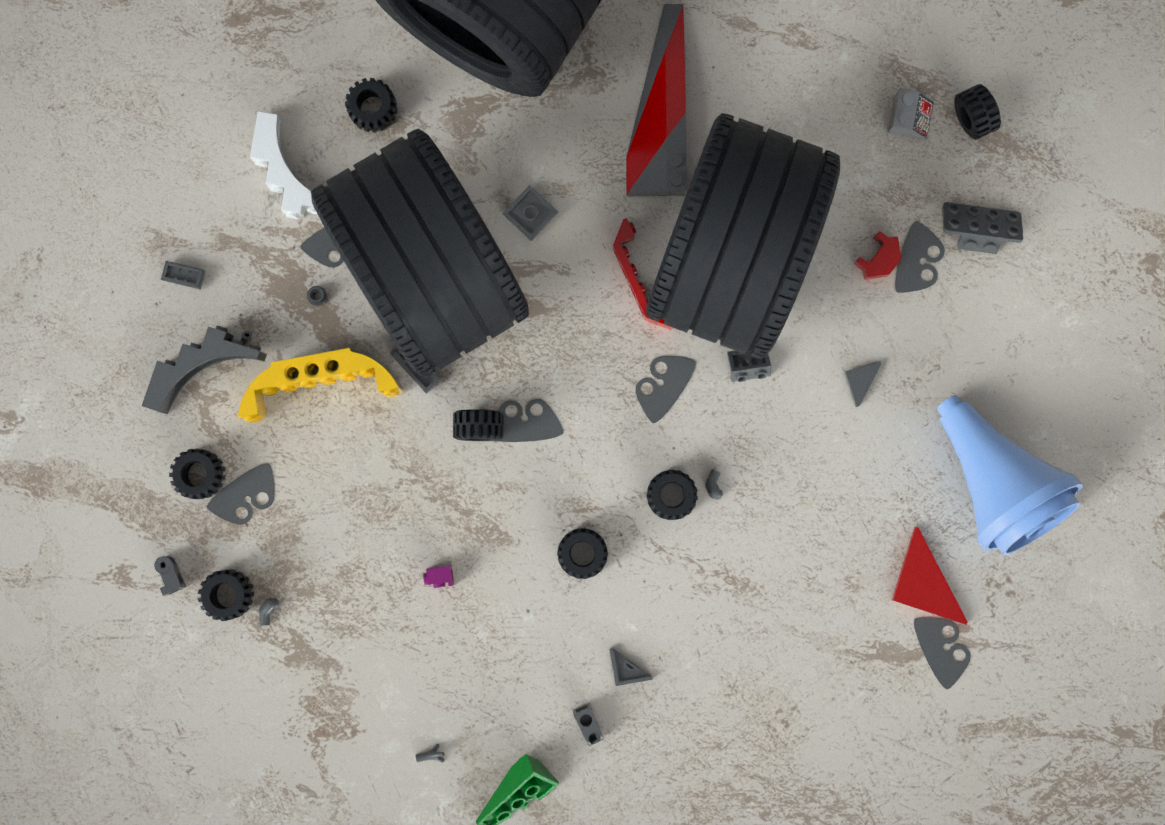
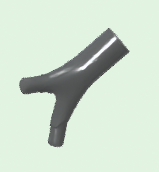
M436 744L432 750L416 754V761L437 760L443 763L445 759L441 758V756H444L445 753L436 752L440 747L439 744Z

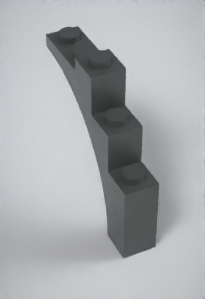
M217 325L215 329L208 326L202 346L192 342L190 346L182 344L176 362L167 359L165 363L156 362L142 406L168 414L179 392L199 372L216 363L232 359H255L265 362L267 354L261 352V347L252 344L249 347L243 346L244 342L233 339L234 335L227 333V328Z

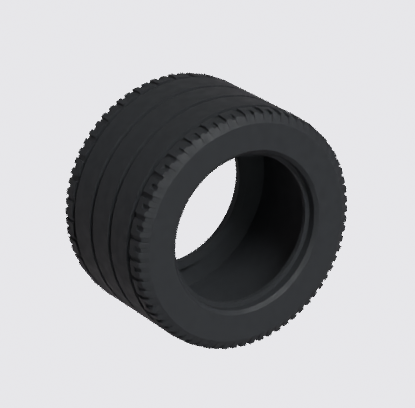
M375 0L400 26L450 63L494 87L527 97L541 96L601 2V0Z
M721 113L714 120L650 293L646 312L647 317L651 320L659 322V319L665 320L664 325L686 333L689 329L693 330L692 335L713 343L720 340L721 346L743 354L748 350L749 356L762 359L771 351L780 336L812 261L840 175V156L829 150L822 153L823 148L799 139L794 143L791 136L772 129L764 132V127L741 118L736 122L733 120L734 116Z
M418 128L407 133L408 138L406 140L400 137L381 148L382 154L377 155L375 152L353 165L355 170L350 171L347 168L326 181L327 186L324 187L320 184L311 191V199L332 242L384 328L411 368L425 378L435 373V367L442 369L461 358L460 353L462 351H465L467 354L488 342L487 336L490 335L493 339L513 327L514 320L518 323L529 316L527 300L514 274L465 189L430 136Z

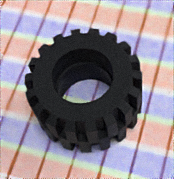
M364 78L360 84L358 81L355 82V87H350V94H346L345 97L347 100L345 102L346 111L351 120L359 129L363 128L366 132L372 130L374 133L379 128L381 131L385 130L384 126L387 125L389 127L391 125L390 121L395 120V113H397V102L392 90L379 79L376 81L375 78H370V81ZM367 98H380L382 106L377 112L366 114L361 111V105Z
M977 84L955 95L954 104L958 120L964 131L972 139L977 140L1001 127L998 105L991 92L985 86Z
M485 409L456 411L453 413V438L462 441H498L503 438L504 414L500 411Z
M188 449L187 452H181L180 457H175V464L170 466V469H173V472L169 473V477L173 478L170 481L171 485L176 487L174 490L181 493V496L188 497L189 499L212 497V494L218 492V488H222L223 483L221 481L222 479L225 480L226 476L223 475L225 467L221 466L223 463L221 459H218L216 454L202 449ZM201 462L206 467L207 476L201 485L194 486L189 480L188 473L193 464Z
M667 470L659 473L651 480L647 488L646 496L649 507L654 514L666 520L684 518L695 508L696 501L698 500V490L694 484L695 482L688 474L679 470ZM666 484H678L684 492L683 501L676 507L666 506L661 501L660 492Z
M580 528L570 531L562 538L558 546L557 555L561 568L568 575L577 579H588L602 571L607 562L608 551L604 539L598 533L590 529ZM581 541L591 544L595 552L592 562L583 566L576 564L571 558L572 547Z
M233 569L215 571L206 577V581H202V589L198 590V594H201L198 602H202L200 607L202 610L207 611L205 614L208 617L212 616V619L221 621L232 620L242 616L243 613L249 610L248 606L253 603V600H251V597L254 596V592H251L253 585L248 583L249 578L247 576L244 577L242 572H236ZM223 583L230 584L236 592L235 601L230 607L221 605L217 599V590Z

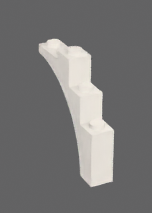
M258 112L250 153L251 160L257 166L267 167L268 165L265 184L271 188V191L282 193L284 190L281 211L286 214V217L298 219V216L304 217L305 209L309 213L317 214L312 204L311 191L294 177L285 160L280 137L281 119L277 114Z

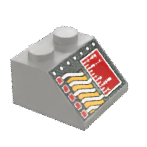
M900 88L895 94L888 133L927 140L934 101L920 92Z

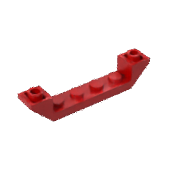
M625 218L614 241L613 251L644 320L672 330L674 328L663 324L665 320L659 319V322H656L647 317L646 305L648 300L644 296V293H646L645 287L642 282L638 283L636 278L638 272L635 265H630L628 257H630L627 247H622L623 244L634 240V233H636L633 222L629 223L628 219Z

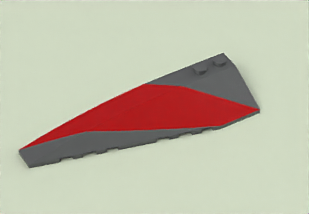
M664 4L626 156V196L686 195V89L683 4Z

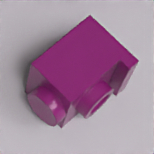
M452 565L427 568L426 573H423L425 585L433 584V588L445 587L447 582L448 586L454 585Z

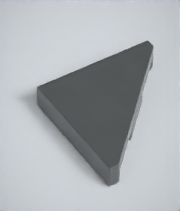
M881 361L844 372L855 407L860 406L881 366Z
M613 648L609 649L616 686L653 680L650 674Z

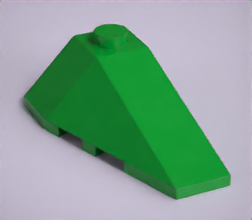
M525 754L510 768L478 816L476 824L499 825L509 819L512 812L520 808L524 810L529 807L527 803L536 798L541 800L559 785L558 780L538 759Z

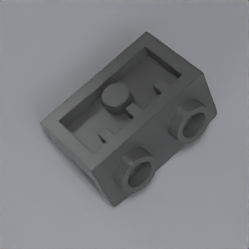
M748 350L745 354L738 351L727 352L731 382H744L750 379L769 377L771 375L769 354L760 359L749 356Z

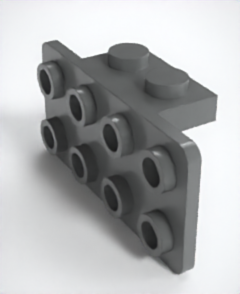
M945 202L942 206L943 231L949 234L960 235L957 243L958 249L997 254L1002 241L1021 243L1023 240L1022 216L1020 212Z

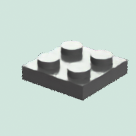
M530 185L503 212V215L530 241L558 214V211Z

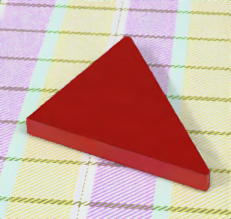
M914 527L892 601L967 625L968 621L920 529Z

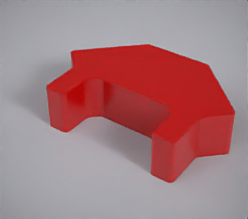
M879 231L874 236V239L880 243V249L871 261H865L861 257L855 261L854 265L863 271L865 280L887 277L899 263L901 253L897 236L887 237Z

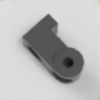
M169 556L157 558L154 567L160 573L165 585L160 588L162 595H170L186 588L175 559Z
M587 703L574 709L573 715L587 744L591 746L604 740L590 704Z

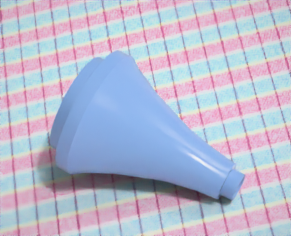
M957 395L948 398L938 406L937 410L942 415L940 423L949 436L961 462L973 503L977 541L984 551L999 548L1003 555L1013 553L1053 529L1080 506L1075 495L1082 489L1083 485L1076 475L1065 472L1037 458L1002 435L967 401L962 402Z

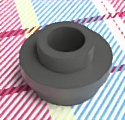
M313 286L307 292V299L312 305L319 306L326 301L327 293L324 288ZM316 293H320L319 299H314Z

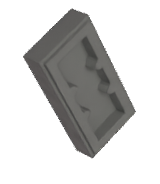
M165 261L161 280L201 290L206 271Z

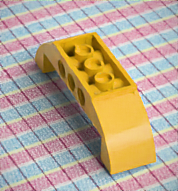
M351 348L270 362L271 366L260 373L245 391L240 403L238 418L244 419L245 422L256 423L261 422V418L267 417L263 394L265 396L276 395L277 391L280 390L293 392L297 391L296 387H304L305 389L315 388L318 383L331 385L335 384L336 380L339 379L344 380V382L356 380V376H363V378L376 376L378 392L387 396V398L399 396L398 392H403V389L397 379L375 360L356 353ZM336 364H339L338 369L336 371H333V367ZM319 368L318 373L314 375V370ZM299 371L298 377L294 379L295 373Z

